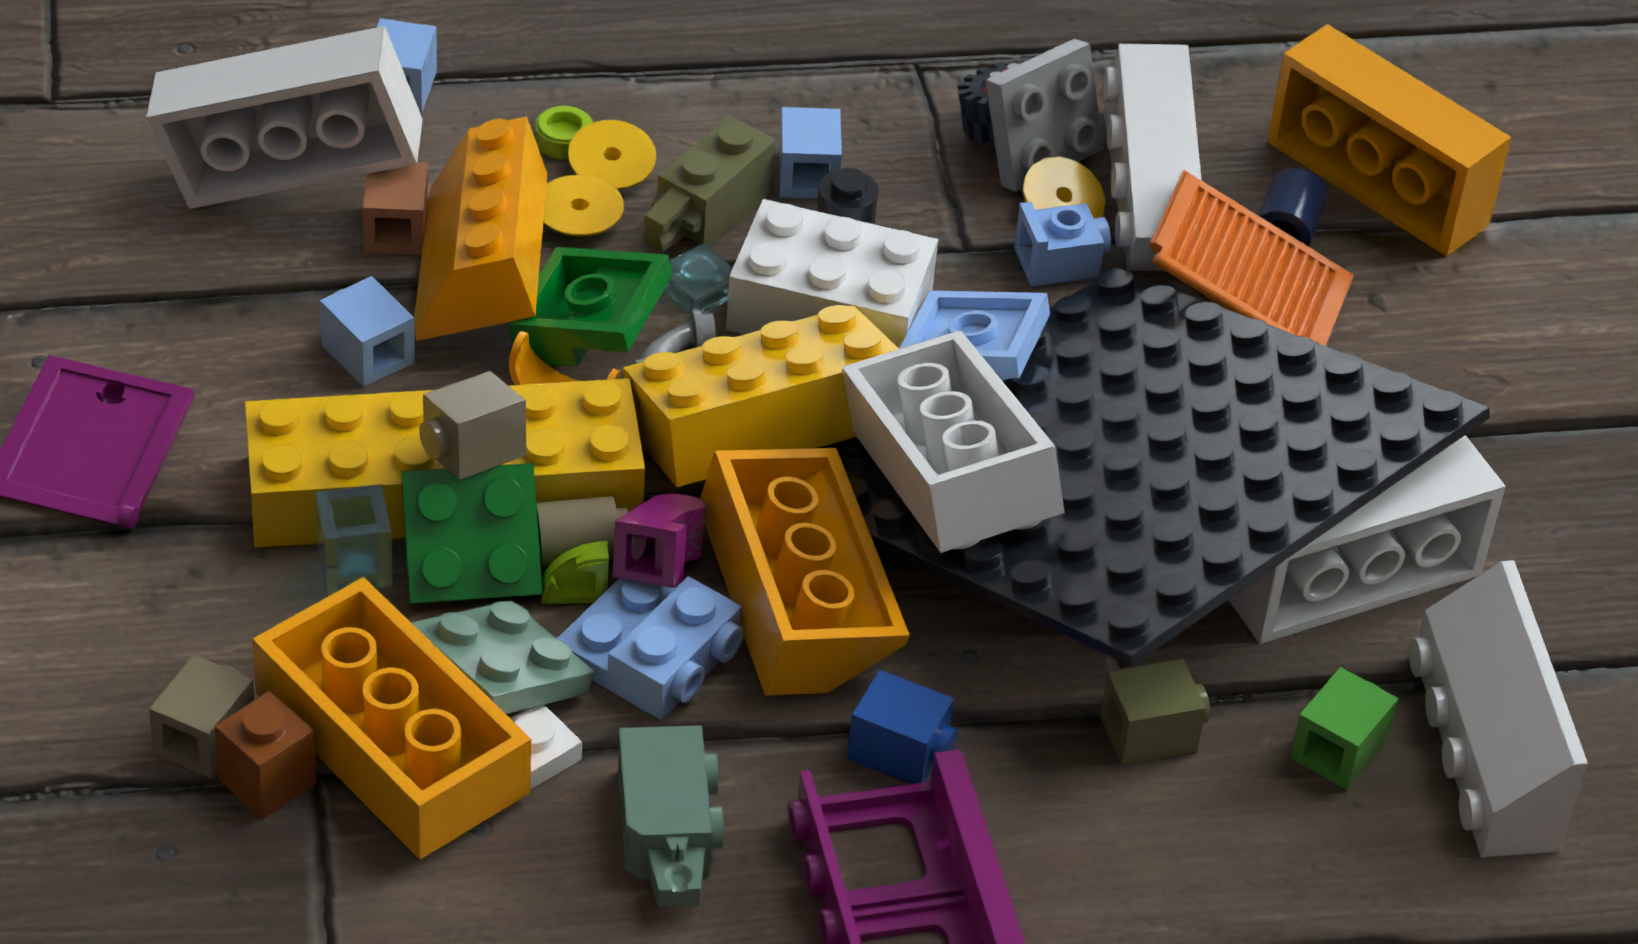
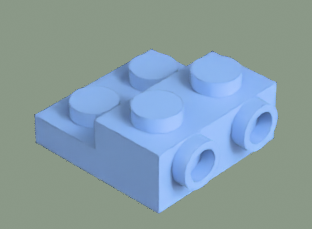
M689 576L674 588L619 578L557 639L566 643L578 658L595 671L592 679L593 682L655 718L662 720L680 701L685 703L694 697L704 677L720 661L726 663L736 654L744 637V629L740 627L742 606Z

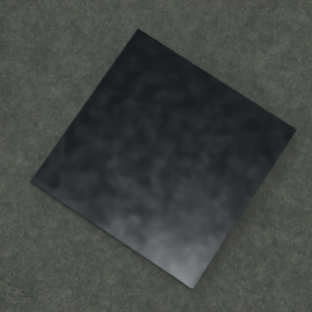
M1114 268L1100 274L1095 281L1074 294L1059 299L1054 306L1049 308L1050 316L1020 378H1010L1003 381L1055 445L1065 513L1044 519L1036 526L1028 529H1013L982 539L969 548L951 549L940 553L857 437L829 444L823 448H837L876 547L1133 666L1490 418V409L1488 406L1461 397L1455 392L1442 390L1410 378L1407 374L1394 372L1364 361L1356 355L1340 352L1316 343L1310 338L1297 336L1270 326L1262 320L1243 316L1222 308L1216 303L1200 300L1176 291L1173 287L1160 285L1133 275L1127 270Z

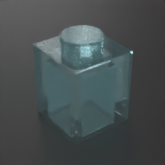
M381 484L315 492L317 546L327 594L335 593L362 577L375 588L393 586L391 527Z

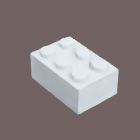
M763 199L729 276L726 330L748 334L761 330L764 325L770 322H792L818 315L822 309L829 306L854 305L891 342L900 348L929 291L933 289L938 239Z

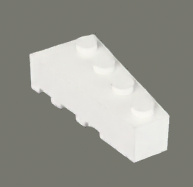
M1119 44L1114 67H1105L1103 75V98L1105 102L1103 114L1112 167L1111 194L1113 198L1117 199L1118 206L1115 220V242L1117 247H1124L1127 271H1164L1152 263V259L1157 253L1152 251L1148 245L1181 172L1185 170L1201 180L1188 45Z

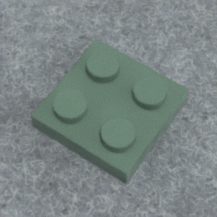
M512 600L500 601L484 607L457 613H445L442 616L411 622L505 714L585 695L589 692L595 671L578 658L566 643L556 639L530 617L525 608L515 604Z

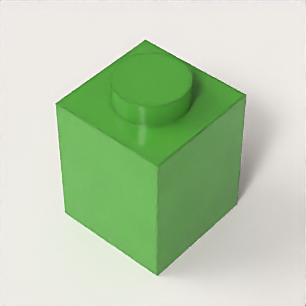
M1340 667L1300 713L1290 759L1348 790L1387 743L1398 698L1380 689L1374 683L1366 681Z

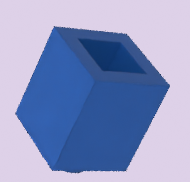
M879 670L852 714L847 759L909 784L924 783L932 771L934 753L951 751L955 748L958 729L950 726L954 698Z

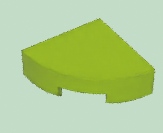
M608 541L580 545L557 557L548 566L542 577L541 604L594 603L608 588Z

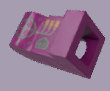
M658 495L615 520L613 577L670 588L676 587L684 580L685 562L697 560L704 554L706 503L697 497L689 495ZM635 534L634 544L631 550L633 535Z

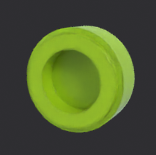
M556 106L543 111L535 122V140L538 149L549 157L568 159V148L571 139L581 128L593 123L592 118L583 110L572 106Z

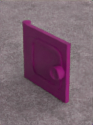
M48 355L0 449V497L134 529L144 503L195 398L194 389Z

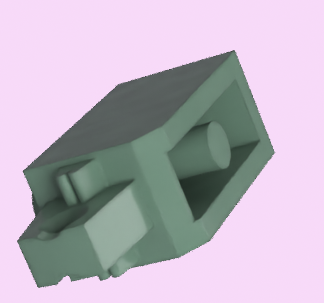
M702 725L619 728L617 776L624 869L638 879H650L657 907L700 906L702 877H709L711 849L723 848L724 843L722 807L709 806V795L718 794L717 754L704 753Z

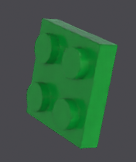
M534 463L499 465L460 480L446 468L401 471L409 604L542 595Z

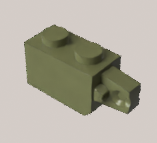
M728 115L658 174L657 195L650 203V210L644 215L646 231L643 234V242L663 252L687 236L711 248L758 207L763 199L766 200L773 193L777 140Z

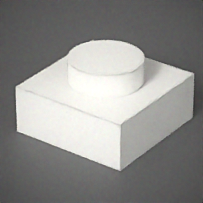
M545 705L525 709L510 718L531 738V789L582 760V741Z

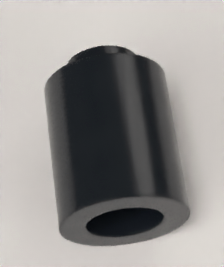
M846 167L831 171L820 180L817 211L875 225L879 192L878 185L870 175L856 168Z

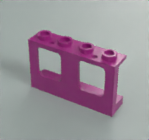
M961 749L934 753L931 782L818 797L811 770L800 771L797 800L788 801V823L793 841H803L807 854L803 856V875L808 895H819L823 909L819 910L818 915L822 944H861V941L926 931H936L942 934L947 944H1025ZM894 823L904 824L911 829L925 871V877L911 882L855 890L845 889L829 835L830 832Z

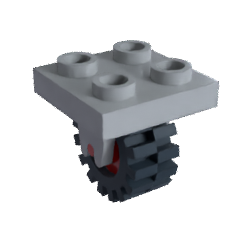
M1073 39L1025 62L1024 60H1014L1012 64L1007 66L1004 65V62L995 63V69L991 70L982 67L976 70L977 75L968 74L964 77V82H959L958 96L966 137L968 139L975 138V143L982 145L990 140L991 146L996 147L1001 186L1015 192L1023 189L1024 177L1033 164L1044 158L1064 157L1079 162L1104 150L1089 43Z

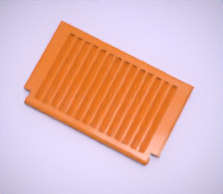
M1185 170L1180 174L1148 245L1152 251L1157 253L1152 259L1154 265L1227 310L1252 319L1262 320L1270 326L1297 336L1310 338L1324 346L1328 342L1354 277L1349 271Z

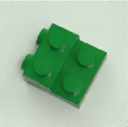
M556 247L543 270L539 272L536 316L510 322L509 334L512 344L520 331L528 333L530 347L534 353L547 365L577 367L587 349L606 352H629L673 275L668 254Z

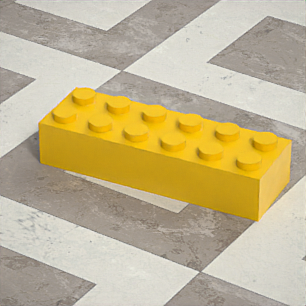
M630 378L508 385L526 400V456L502 465L534 463L536 503L613 496L616 509L627 508L628 512L644 503L645 465ZM433 390L245 401L254 548L405 538L401 471L445 469L441 463L427 455L419 435L420 425L424 422L423 394Z

